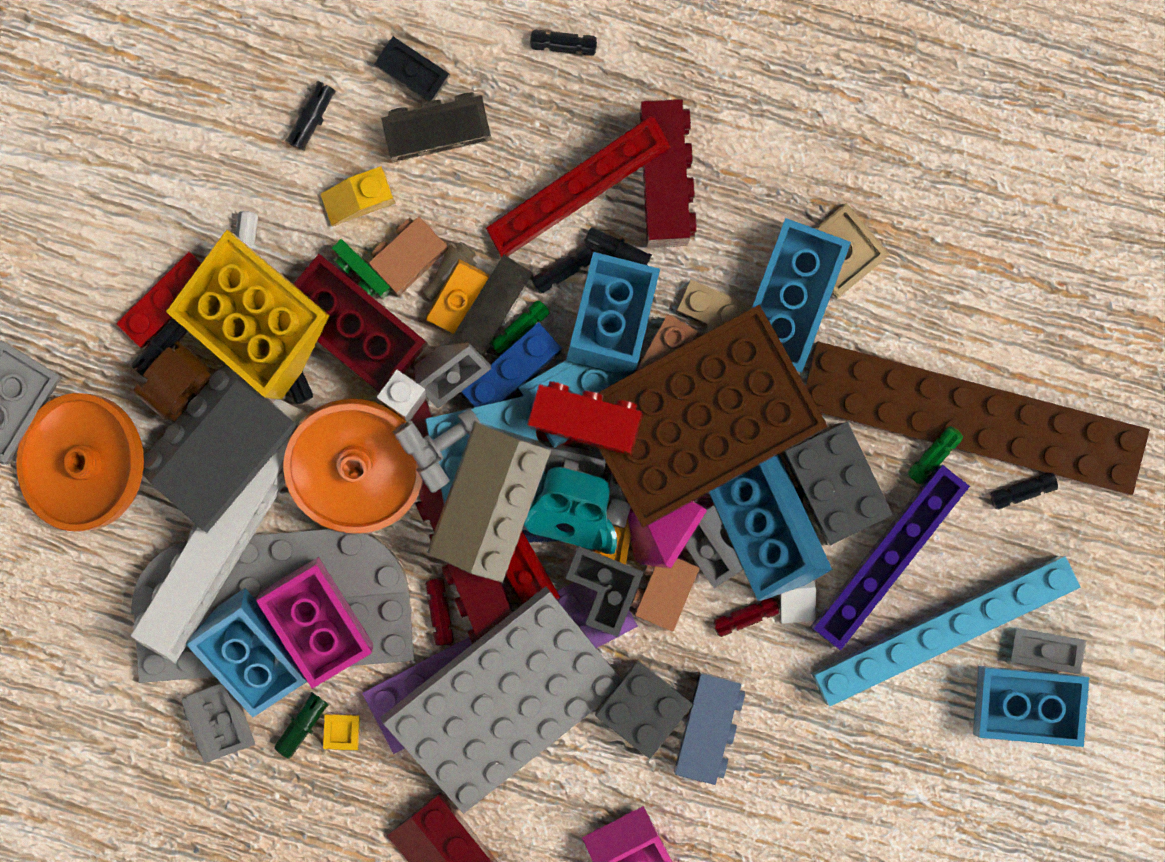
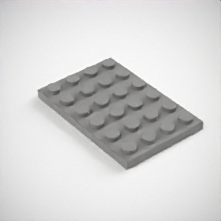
M545 586L380 718L387 729L464 814L603 704L622 679Z

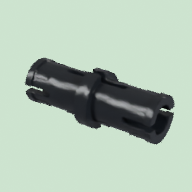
M316 81V85L305 106H300L297 112L299 117L288 138L285 140L288 144L294 147L297 146L299 150L304 152L317 125H322L324 121L322 116L333 95L336 93L335 89L328 85L324 86V83Z

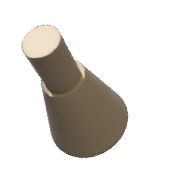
M451 242L436 272V277L423 292L434 300L458 259L472 266L477 265L473 259L476 256L475 252L463 242H460L458 245Z

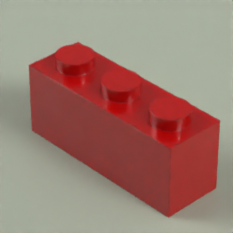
M549 381L548 386L539 384L528 422L530 429L632 456L643 417L642 412L636 410L637 404L617 399L616 405L602 401L603 395L583 390L582 396L568 392L569 386Z

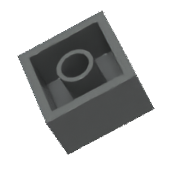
M637 659L612 694L596 711L595 716L651 759L689 711L693 703Z

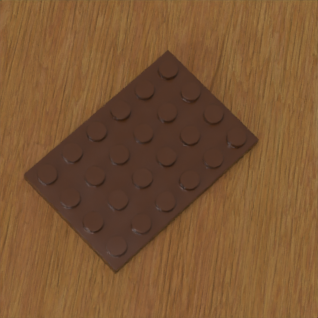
M760 304L598 392V394L603 395L602 401L616 405L617 399L637 404L636 410L641 411L643 414L632 456L599 448L642 528L653 524L828 428L827 423Z

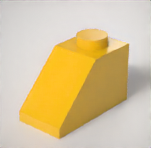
M382 166L349 177L320 194L332 227L396 204Z

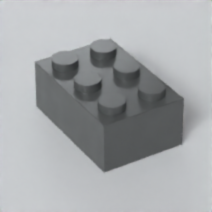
M848 421L782 452L798 487L801 488L804 494L803 497L826 545L839 542L893 516Z

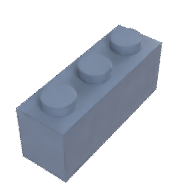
M699 672L692 699L693 705L689 711L674 769L675 775L716 785L717 777L724 778L728 764V758L723 757L726 744H733L737 728L736 724H732L734 711H741L746 691L740 690V682Z

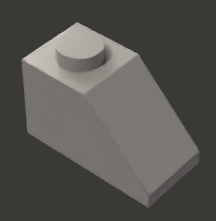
M470 343L442 345L414 365L415 382L426 389V397L439 408L491 369V365Z

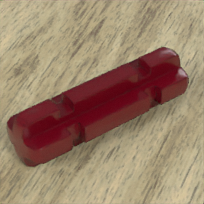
M442 578L427 580L425 585L427 595H430L428 604L432 627H435L436 631L433 632L436 646L452 644L454 639L452 629H449L451 621L447 597H444L443 592H446L444 580Z
M770 597L760 601L761 604L759 605L754 603L730 613L731 616L729 617L724 615L715 619L713 625L717 635L723 637L731 634L734 629L738 631L763 621V617L770 618L778 615L780 609L775 598Z

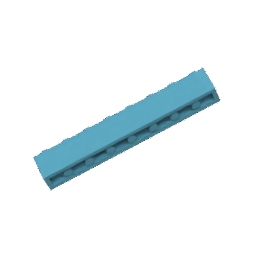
M1056 556L811 672L825 704L830 707L1081 587L1066 556Z

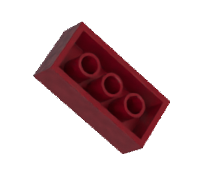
M683 99L641 101L640 123L650 116L654 117L671 148L642 166L647 248L688 246L690 237H695L697 231L696 213L689 212V203H693V198H695L694 178H687V169H691V164H693L692 143H685V135H689V129H691L690 108L683 109Z
M319 253L293 284L329 315L317 342L379 393L396 370L404 374L428 345L422 337Z

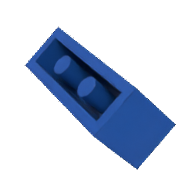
M537 323L494 361L488 372L461 392L475 407L508 400L518 391V387L527 383L561 353L562 348L544 327Z

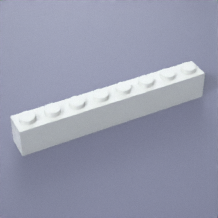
M275 399L273 402L296 424L307 415V413L280 399ZM290 436L208 533L204 532L196 524L193 526L188 536L187 545L182 553H178L174 557L170 565V572L165 581L157 585L151 597L152 602L146 612L141 613L137 617L133 625L131 637L141 645L173 663L177 662L186 647L188 639L194 634L285 483L283 460Z

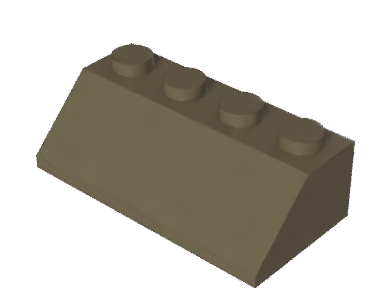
M475 421L427 553L469 573L503 582L551 450L537 440Z

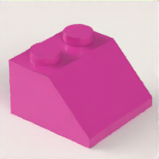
M644 806L635 811L628 812L623 817L597 828L592 833L582 837L593 862H673Z

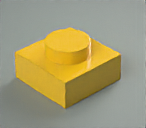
M324 714L323 749L359 750L360 715Z

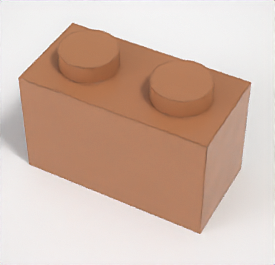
M417 217L414 221L411 218L407 219L395 231L398 236L389 244L386 241L382 242L370 254L373 259L369 264L398 296L435 264L448 249L446 244L420 217Z
M678 558L671 569L647 565L644 575L650 578L645 590L638 587L631 607L636 608L634 615L673 632L700 568Z

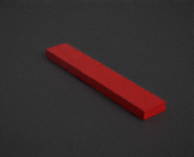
M651 116L486 227L500 256L507 258L671 148L656 119Z

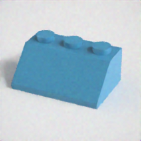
M246 588L220 604L186 643L188 648L252 717H255L307 682L256 602V599Z

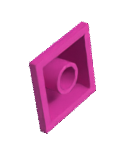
M691 502L653 524L642 528L632 508H630L628 521L634 560L643 565L671 569L707 510Z

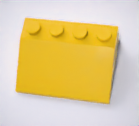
M227 229L166 311L264 398L282 400L302 373L329 317L323 309Z

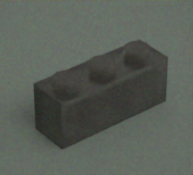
M474 92L463 93L455 96V101L442 104L441 100H432L422 103V109L408 111L407 107L388 111V116L382 117L381 120L392 163L492 141L482 95L475 96Z
M503 255L450 339V345L470 343L484 358L492 341L495 340L534 277L533 272Z

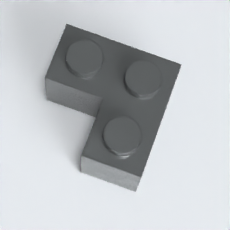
M578 546L566 579L598 591L585 625L618 637L644 572Z

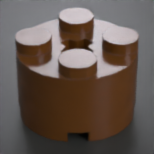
M177 341L175 342V351L168 347L143 374L147 382L143 388L137 384L133 394L165 421L171 419L175 422L187 408L186 404L192 396H197L209 382L211 368Z

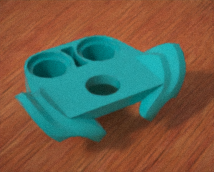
M562 467L550 469L546 474L543 493L537 499L533 498L522 530L585 549H595L605 554H614L617 547V534L610 519H607V505L610 494L609 484L604 479ZM567 523L573 526L575 530L563 532L556 525Z

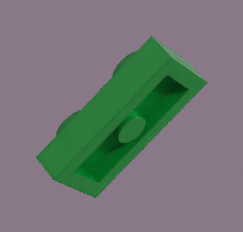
M342 239L332 247L338 254L333 260L347 274L354 270L362 278L358 285L369 295L374 297L378 294L384 299L393 290Z

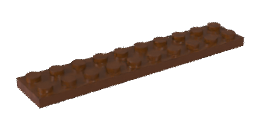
M819 341L816 342L805 384L821 414L934 443L937 438L940 439L941 434L949 426H953L963 435V439L955 448L956 450L1043 473H1054L1058 477L1130 496L1134 493L1150 429Z

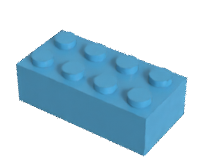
M785 218L752 308L760 304L797 372L802 373L851 242Z

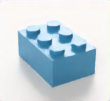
M593 252L566 360L626 376L635 373L660 269Z
M978 666L973 735L987 739L1084 747L1090 677L1078 674Z

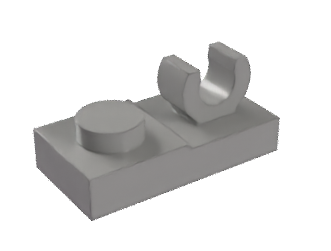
M1016 628L1011 662L1081 674L1087 640Z

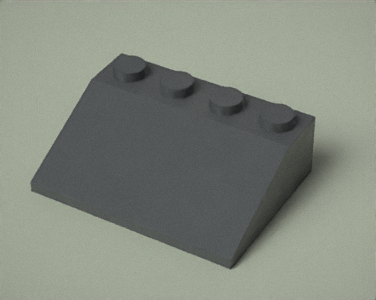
M224 363L211 376L210 381L200 393L189 402L187 408L178 419L166 429L165 434L156 445L144 455L143 476L199 528L208 533L298 425L269 398H264Z

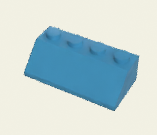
M780 455L769 459L709 492L758 601L805 586L833 570Z

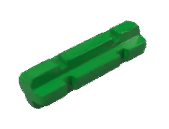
M535 301L528 308L529 312L521 314L504 330L506 333L503 336L500 334L492 341L491 345L499 355L505 353L514 343L531 330L538 321L542 322L549 315V309L541 301Z
M949 426L941 434L940 439L937 438L920 457L919 461H916L908 471L909 477L916 483L922 484L929 477V474L945 460L952 449L958 446L963 439V435L955 427Z

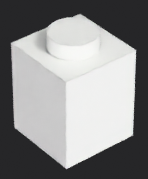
M396 370L376 397L377 403L391 409L407 422L412 419L425 401L426 389Z

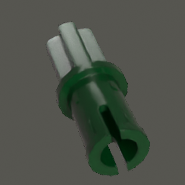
M311 692L295 718L293 716L290 717L292 722L276 743L274 749L280 755L290 759L308 733L312 734L314 732L312 727L330 704Z

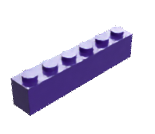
M939 465L917 490L810 628L834 647L842 650L970 486L944 465Z

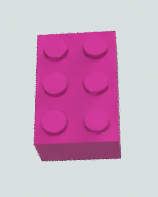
M319 557L259 592L256 602L312 689L372 653L373 642Z

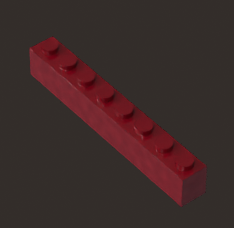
M426 399L410 420L414 423L422 438L428 435L425 419L433 417ZM422 480L419 491L421 501L416 502V507L422 521L429 520L435 532L444 507L442 492L440 488L432 493ZM434 533L429 534L430 541L432 540ZM449 563L442 566V571L448 585L455 584L460 597L455 598V603L461 617L468 616L473 629L468 630L472 644L513 613L500 581L469 573Z

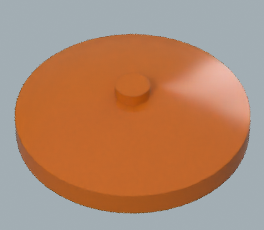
M72 393L54 398L37 411L18 445L16 461L18 482L30 508L49 525L61 530L81 532L103 528L117 520L128 509L139 490L144 469V454L137 428L120 406L99 395Z
M362 399L332 401L308 413L292 432L283 460L286 486L297 506L318 524L344 533L373 532L399 520L414 504L423 480L416 470L419 468V465L411 454L405 453L393 434V431L406 421L391 409Z

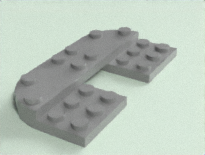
M327 529L253 535L197 627L198 629L220 604L244 588L257 599L260 591L319 557L373 642L372 653L351 666L415 660L410 594L406 574L395 554L378 539L366 533H344ZM188 541L164 550L143 570L132 597L131 613L132 615L134 614L135 621L141 613L146 612L152 602L153 591L158 584L165 581L170 572L172 560L178 553H182ZM136 641L139 683L215 677L187 645L177 662L173 663Z

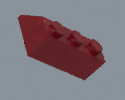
M441 791L387 835L408 862H498Z

